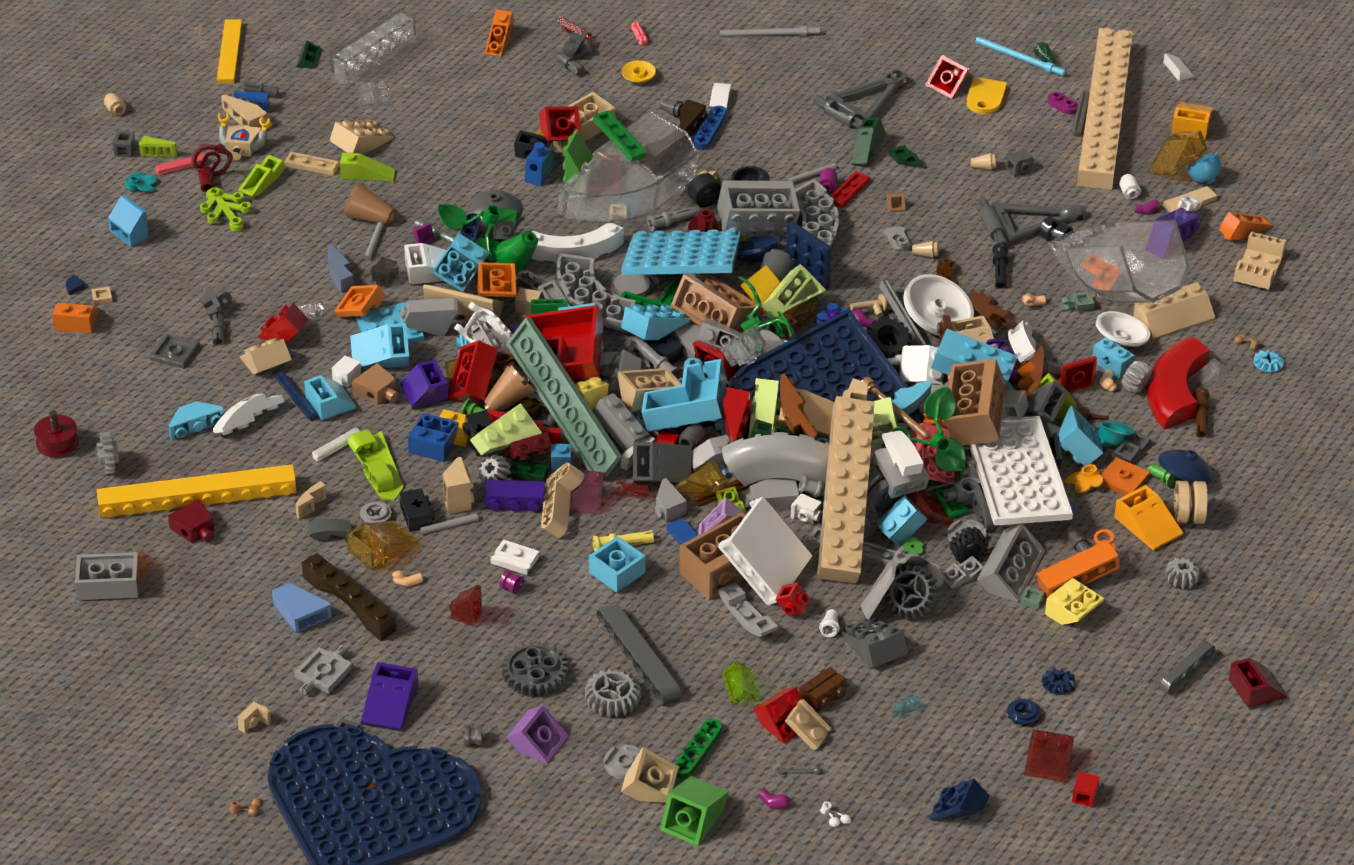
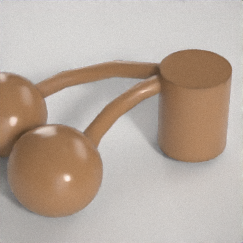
M1246 335L1235 337L1234 341L1236 344H1242L1243 341H1251L1250 348L1257 350L1258 339H1246Z
M255 798L252 802L242 805L238 801H232L230 813L236 814L240 810L248 811L249 815L256 816L259 813L258 807L262 805V800ZM246 804L252 805L249 809L240 808Z

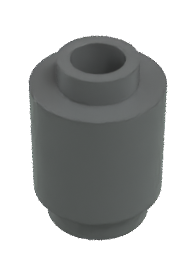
M699 423L689 424L681 433L679 444L691 446V449L695 448L705 436L703 426Z

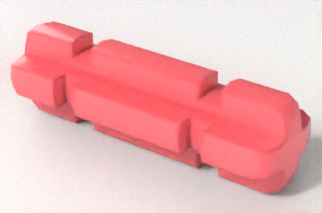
M638 21L633 22L631 29L641 46L647 45L648 38L641 24Z

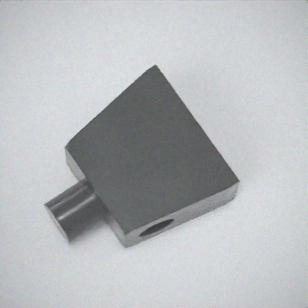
M1055 381L1034 390L1025 413L1029 416H1040L1041 422H1053L1068 392Z

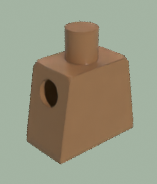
M378 363L352 381L353 395L377 405L385 399L395 402L399 397V393L396 391L395 378Z

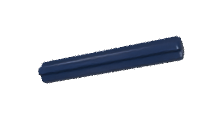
M279 371L275 375V379L307 419L315 420L318 417L317 412L283 371Z

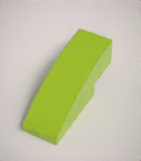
M267 155L261 165H255L238 189V192H242L244 195L252 198L260 195L286 169L283 160Z

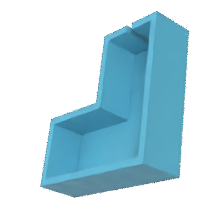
M722 360L704 362L709 380L705 379L701 363L685 365L681 386L644 392L641 413L647 431H660L664 428H677L681 425L698 424L699 422L715 421L722 418L727 379Z

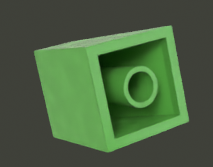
M690 776L669 792L660 830L698 846L724 811L729 791Z

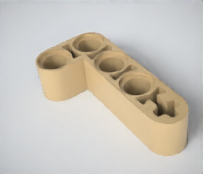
M565 463L551 474L545 484L541 528L556 538H561L568 527L571 491L578 487L584 479V473L570 463Z

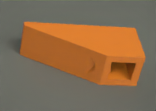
M496 9L485 50L486 55L501 57L512 34L515 22L511 11Z

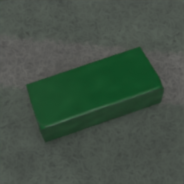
M306 41L301 48L296 67L315 69L321 47Z

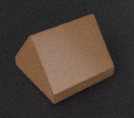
M905 193L887 194L886 204L888 212L906 211Z

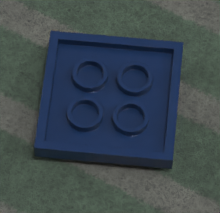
M793 221L787 224L786 253L790 255L789 258L792 261L795 259L797 265L801 264L826 290L829 289L832 247Z

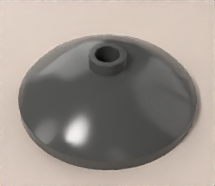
M500 190L482 192L476 195L468 205L469 214L485 212L490 205L517 211L516 218L521 213L520 201L512 194Z

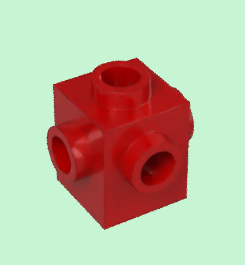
M796 582L782 586L775 600L788 616L801 615L807 610L811 598L800 584Z

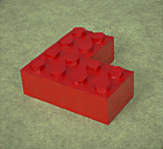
M598 305L525 316V318L533 320L554 354H557L558 360L572 381L599 377L604 319Z

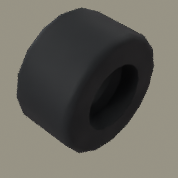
M709 173L697 175L692 179L687 188L688 196L700 208L716 203L721 191L720 183Z

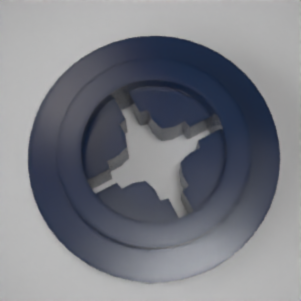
M1053 668L1052 671L1047 670L1045 675L1042 676V685L1050 693L1058 695L1067 694L1075 686V677L1071 676L1070 671L1064 672L1063 668L1061 670Z
M1028 699L1014 700L1007 708L1008 718L1013 720V724L1020 723L1021 727L1023 724L1030 726L1032 722L1037 723L1041 713L1039 706ZM1023 709H1025L1026 714L1024 716L1021 715Z

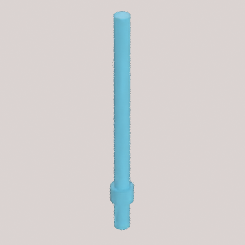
M979 36L976 38L975 42L1043 68L1048 73L1053 72L1064 76L1066 70L1056 67L1051 62H1043Z

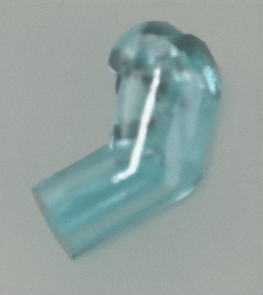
M918 696L901 698L892 710V715L900 718L904 711L917 709L921 704L920 698Z

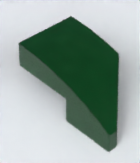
M905 145L889 151V155L897 164L911 167L922 166V162L915 152L911 154Z

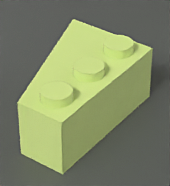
M800 264L785 276L763 303L762 307L767 312L771 311L777 317L779 316L778 311L782 314L789 312L814 299L826 289Z
M756 378L748 439L753 430L755 419L771 423L772 429L774 425H779V415H777V410L781 409L779 381Z

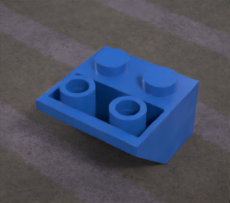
M423 413L408 436L409 453L445 462L453 448L459 422Z

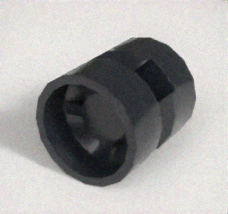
M1051 216L1044 220L1039 230L1040 237L1047 241H1052L1053 244L1061 248L1070 242L1073 235L1072 227L1061 223Z

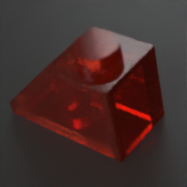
M480 585L461 592L455 600H452L449 607L452 620L474 626L482 615Z

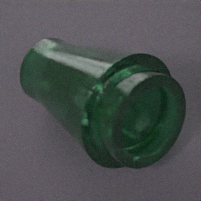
M1040 42L1034 47L1035 56L1046 63H1056V58L1047 43Z

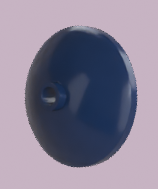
M765 236L742 241L739 244L736 258L743 261H752L753 263L761 262L767 251L770 252L771 249L779 247L781 238L778 236Z
M1182 449L1167 450L1162 452L1158 458L1160 465L1166 471L1182 480L1194 483V481H1205L1206 484H1210L1213 481L1214 474L1212 469L1195 451Z

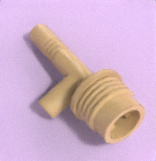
M879 294L878 300L850 304L851 310L873 308L877 317H882L883 312L892 310L884 294Z

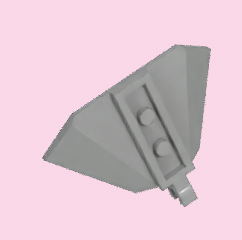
M901 546L870 589V594L861 603L860 606L865 617L868 620L870 619L893 582L895 572L900 574V567L906 571V565H911L913 569L914 565L922 567L929 562L917 553L905 554L902 552L905 548Z

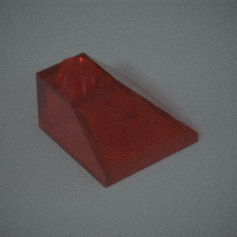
M921 490L906 495L928 518L925 522L942 525L954 523L935 497Z

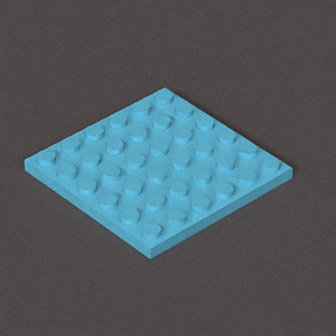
M728 229L725 232H718V230H708L707 232L692 230L686 233H682L680 230L672 231L671 233H664V231H655L654 233L638 231L632 236L621 268L622 275L732 273L741 240V231L738 232L734 229Z

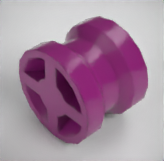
M508 569L501 576L499 586L503 589H509L511 593L516 594L524 584V577L519 574L515 575L514 571Z

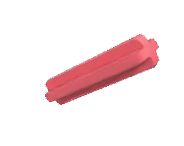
M205 154L198 155L196 160L198 165H200ZM192 157L156 165V173L163 175L193 167L191 164Z

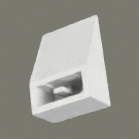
M424 243L404 245L405 264L410 285L443 281L432 274V271L447 250Z

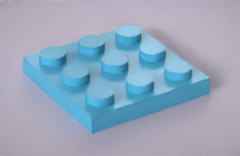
M408 302L369 310L365 316H355L361 332L386 324L402 323L400 312L403 307H406ZM407 327L408 344L424 340L422 331Z

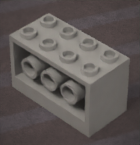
M723 180L717 208L723 232L728 229H734L738 232L741 231V237H787V224L792 221L797 224L800 210L793 181Z

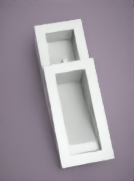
M902 431L882 434V439L893 464L899 467L902 476L921 473L923 461L910 439Z

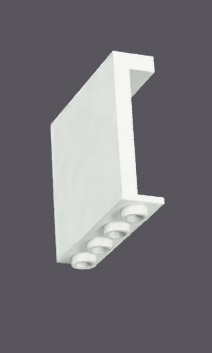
M761 497L749 503L752 507L730 538L721 541L718 547L767 605L776 603L775 599L782 586L792 584L812 557V554L764 497Z

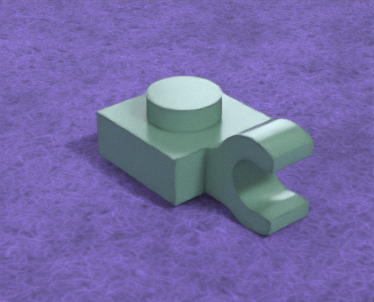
M1089 292L1073 293L1071 297L1061 298L1065 305H1060L1062 312L1070 311L1074 307L1076 311L1094 309L1095 302Z

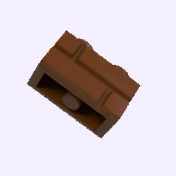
M829 667L800 686L799 693L802 699L817 712L821 708H827L836 698L840 699L845 695L847 680L832 667Z

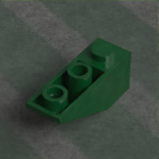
M880 117L865 118L858 128L852 165H868L886 136Z

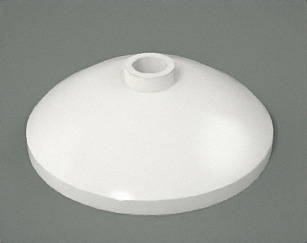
M1107 311L1097 317L1096 326L1099 332L1122 347H1138L1146 344L1150 338L1148 327L1131 315Z

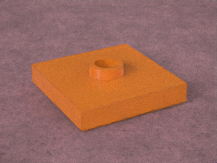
M1115 457L1101 473L1100 476L1103 477L1101 485L1122 495H1127L1139 489L1148 479L1150 472Z

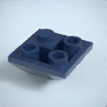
M975 778L961 781L959 784L951 787L947 786L941 791V796L934 805L929 819L937 821L969 816L984 810L990 795Z

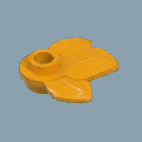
M1089 464L1085 465L1081 472H1074L1069 475L1065 483L1074 484L1076 493H1085L1091 487H1099L1103 483V477L1100 476V471L1096 465Z

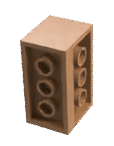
M683 274L671 307L674 310L683 312L684 316L690 318L691 321L700 327L709 318L747 336L740 324L748 320L747 316L754 310L756 303L712 274ZM760 306L754 314V318L756 316L760 317L763 307Z
M989 359L953 364L951 366V373H948V387L951 389L956 407L951 417L942 420L943 425L948 429L949 439L958 440L962 446L1000 441L1007 385L997 360Z
M743 512L680 545L679 574L708 600L719 595L718 589L732 583L739 584L745 581V578L718 547L720 542L730 538L746 516Z

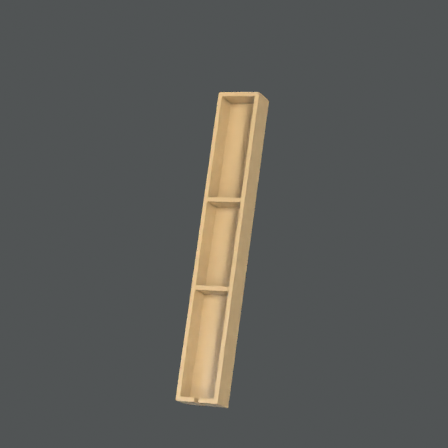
M1099 28L1077 186L1112 190L1133 34L1131 31L1118 30L1114 32L1113 29Z

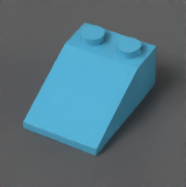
M1071 405L1068 408L1058 434L1060 446L1066 452L1069 450L1073 454L1072 458L1078 464L1089 465L1103 454L1098 432Z

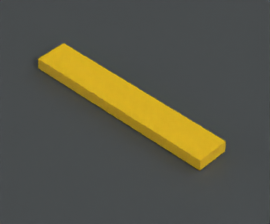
M225 19L217 84L235 83L242 19Z

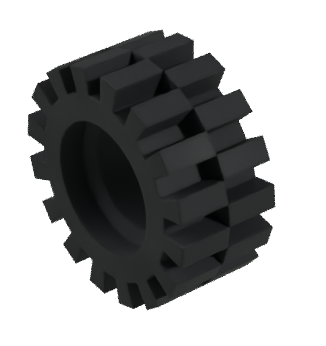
M967 527L966 531L964 528L961 529V533H955L956 537H952V541L949 543L950 550L955 559L961 564L971 556L977 561L980 560L979 556L983 557L985 555L984 552L988 550L987 540L981 530L976 527L972 529Z

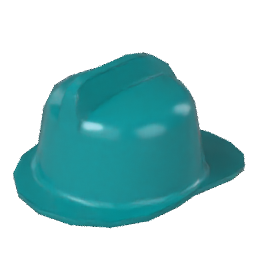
M1098 422V425H1100L1098 438L1101 439L1102 446H1119L1126 436L1135 433L1133 428L1120 422Z

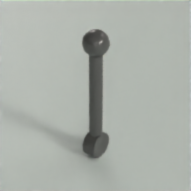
M780 767L778 768V774L815 773L819 775L822 773V769L820 767H815L814 769H785Z

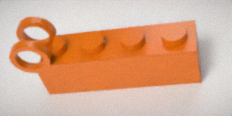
M1102 529L1097 531L1094 535L1096 545L1036 573L1038 586L1045 592L1047 598L1072 578L1086 585L1120 569L1119 555L1115 552V544L1113 543L1114 534L1110 530ZM1102 534H1107L1111 537L1110 540L1101 541L1097 538Z

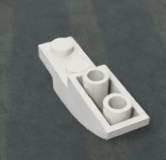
M1022 320L1013 330L1008 331L1011 346L1016 356H1018L1017 358L1020 363L1024 360H1030L1034 357V352H1036V341L1032 337V326L1029 322L1024 323Z
M261 393L241 400L219 419L213 428V432L226 435L232 433V429L236 427L238 429L248 427V423L255 421L254 416L262 414V410L267 408V411L278 408V404L284 402L283 396L275 395L266 398L265 394Z

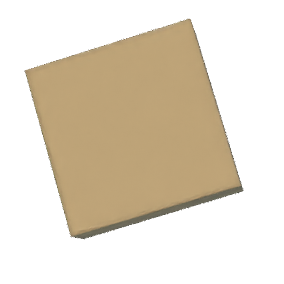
M110 286L91 289L94 305L112 303Z

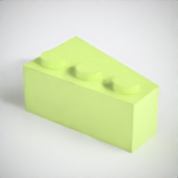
M520 403L476 434L470 441L481 455L503 450L511 442L538 435L542 432Z

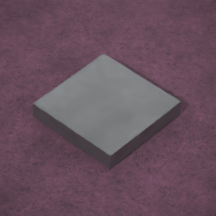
M166 333L151 353L150 360L184 369L200 347V342Z

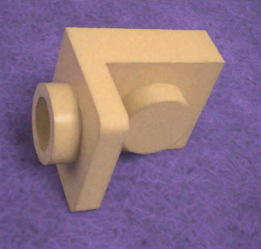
M253 701L238 716L239 730L246 733L250 728H254L258 721L269 726L271 724L270 710Z

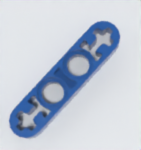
M717 105L711 108L694 138V147L696 149L706 150L710 147L726 118V108L724 106Z

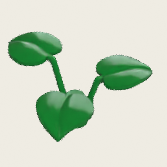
M450 204L438 205V214L441 221L452 230H461L463 224L468 225L482 217L483 223L489 227L485 239L478 238L475 244L489 252L486 258L487 261L495 263L497 260L495 250L500 243L495 239H489L491 229L496 221H514L515 227L517 211L490 205L485 212L481 211L480 214L465 221L467 218L466 213L460 207Z
M739 276L738 278L750 287L756 301V307L747 316L748 320L740 324L747 337L771 324L775 325L776 335L786 337L787 334L780 324L781 322L789 331V339H795L796 335L793 328L780 311L777 312L780 318H776L771 311H768L772 319L761 323L757 316L753 317L761 306V299L755 287L748 280Z
M949 387L939 388L928 396L924 405L925 414L928 417H934V422L939 431L931 437L930 441L910 438V432L903 427H896L889 432L902 431L911 442L922 443L936 448L935 463L940 469L945 471H965L966 457L962 444L956 439H948L944 436V431L938 422V418L945 420L953 415L956 407L955 399ZM884 441L881 448H886Z

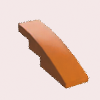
M1041 345L1036 348L1034 357L1028 361L1024 360L1017 370L1022 376L1017 386L1021 391H1026L1027 400L1031 398L1034 390L1038 388L1042 377L1044 349Z

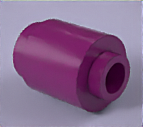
M825 168L820 174L819 183L827 190V193H832L836 189L838 178L836 171L832 168Z

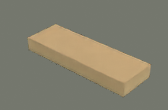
M290 152L284 161V165L334 176L340 166V162Z
M1206 186L1166 200L1163 206L1169 212L1179 209V201L1181 197L1186 195L1203 202L1202 205L1216 201L1217 195Z

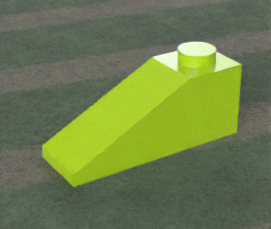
M342 153L340 160L341 179L394 181L396 169L360 153Z

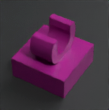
M425 223L412 229L416 244H428L435 240L430 223Z

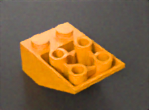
M1179 102L1175 109L1171 134L1206 139L1214 107Z
M1147 485L1116 500L1114 518L1153 551L1183 535L1182 530L1160 496Z

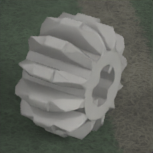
M1134 361L1123 375V386L1130 392H1141L1146 384H1148L1152 374L1151 367L1144 362Z
M494 454L491 458L486 456V461L481 462L482 467L477 469L480 473L478 477L484 485H486V480L508 481L507 476L512 474L509 470L511 466L506 459Z
M1182 556L1180 560L1174 558L1173 561H1169L1165 576L1168 579V584H1173L1174 588L1181 586L1183 590L1186 586L1191 589L1198 582L1200 568H1198L1196 562H1191V558L1186 560Z

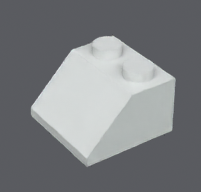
M930 345L903 346L900 376L907 385L915 386L919 382L931 381L932 385H943L944 373L931 369L938 347Z

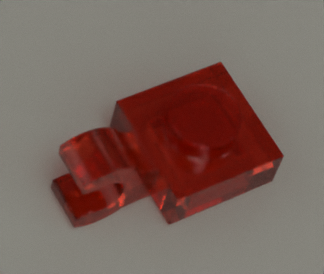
M623 481L616 482V484L623 486L622 492H615L618 496H623L629 491L633 492V496L644 497L645 493L650 494L651 486L630 484Z

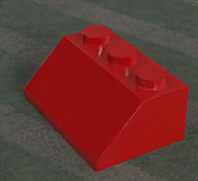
M480 340L460 347L448 391L449 400L465 402L470 398L472 399L471 403H479L485 400L488 395V384L493 375V365L497 360L496 353L498 348Z

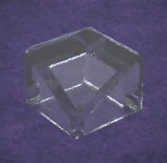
M323 301L298 307L308 319L325 315Z

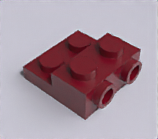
M544 432L511 442L503 452L506 458L511 457L512 461L518 460L523 462L530 459L529 456L536 454L539 457L547 454L552 444L548 433Z

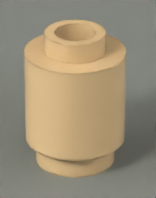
M109 93L105 96L104 105L113 116L125 112L126 104L118 94Z

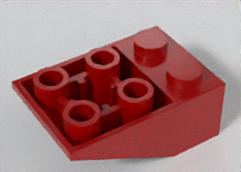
M727 387L723 401V426L725 434L728 435L730 443L747 435L748 426L746 425L747 421L750 422L753 400H750V392Z

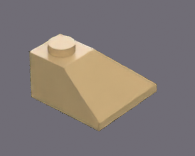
M643 747L625 775L621 792L639 801L667 803L668 794L673 790L679 767Z

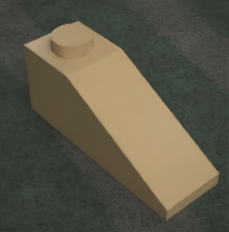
M222 95L223 109L241 126L259 127L262 129L259 122L261 117L265 119L264 124L267 123L268 114L258 105L228 95Z

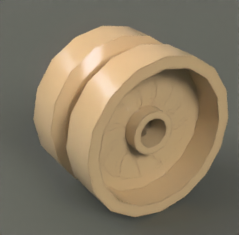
M1176 481L1173 505L1175 521L1177 523L1186 524L1191 517L1193 524H1205L1207 515V486L1205 481H1194L1191 489L1188 481Z

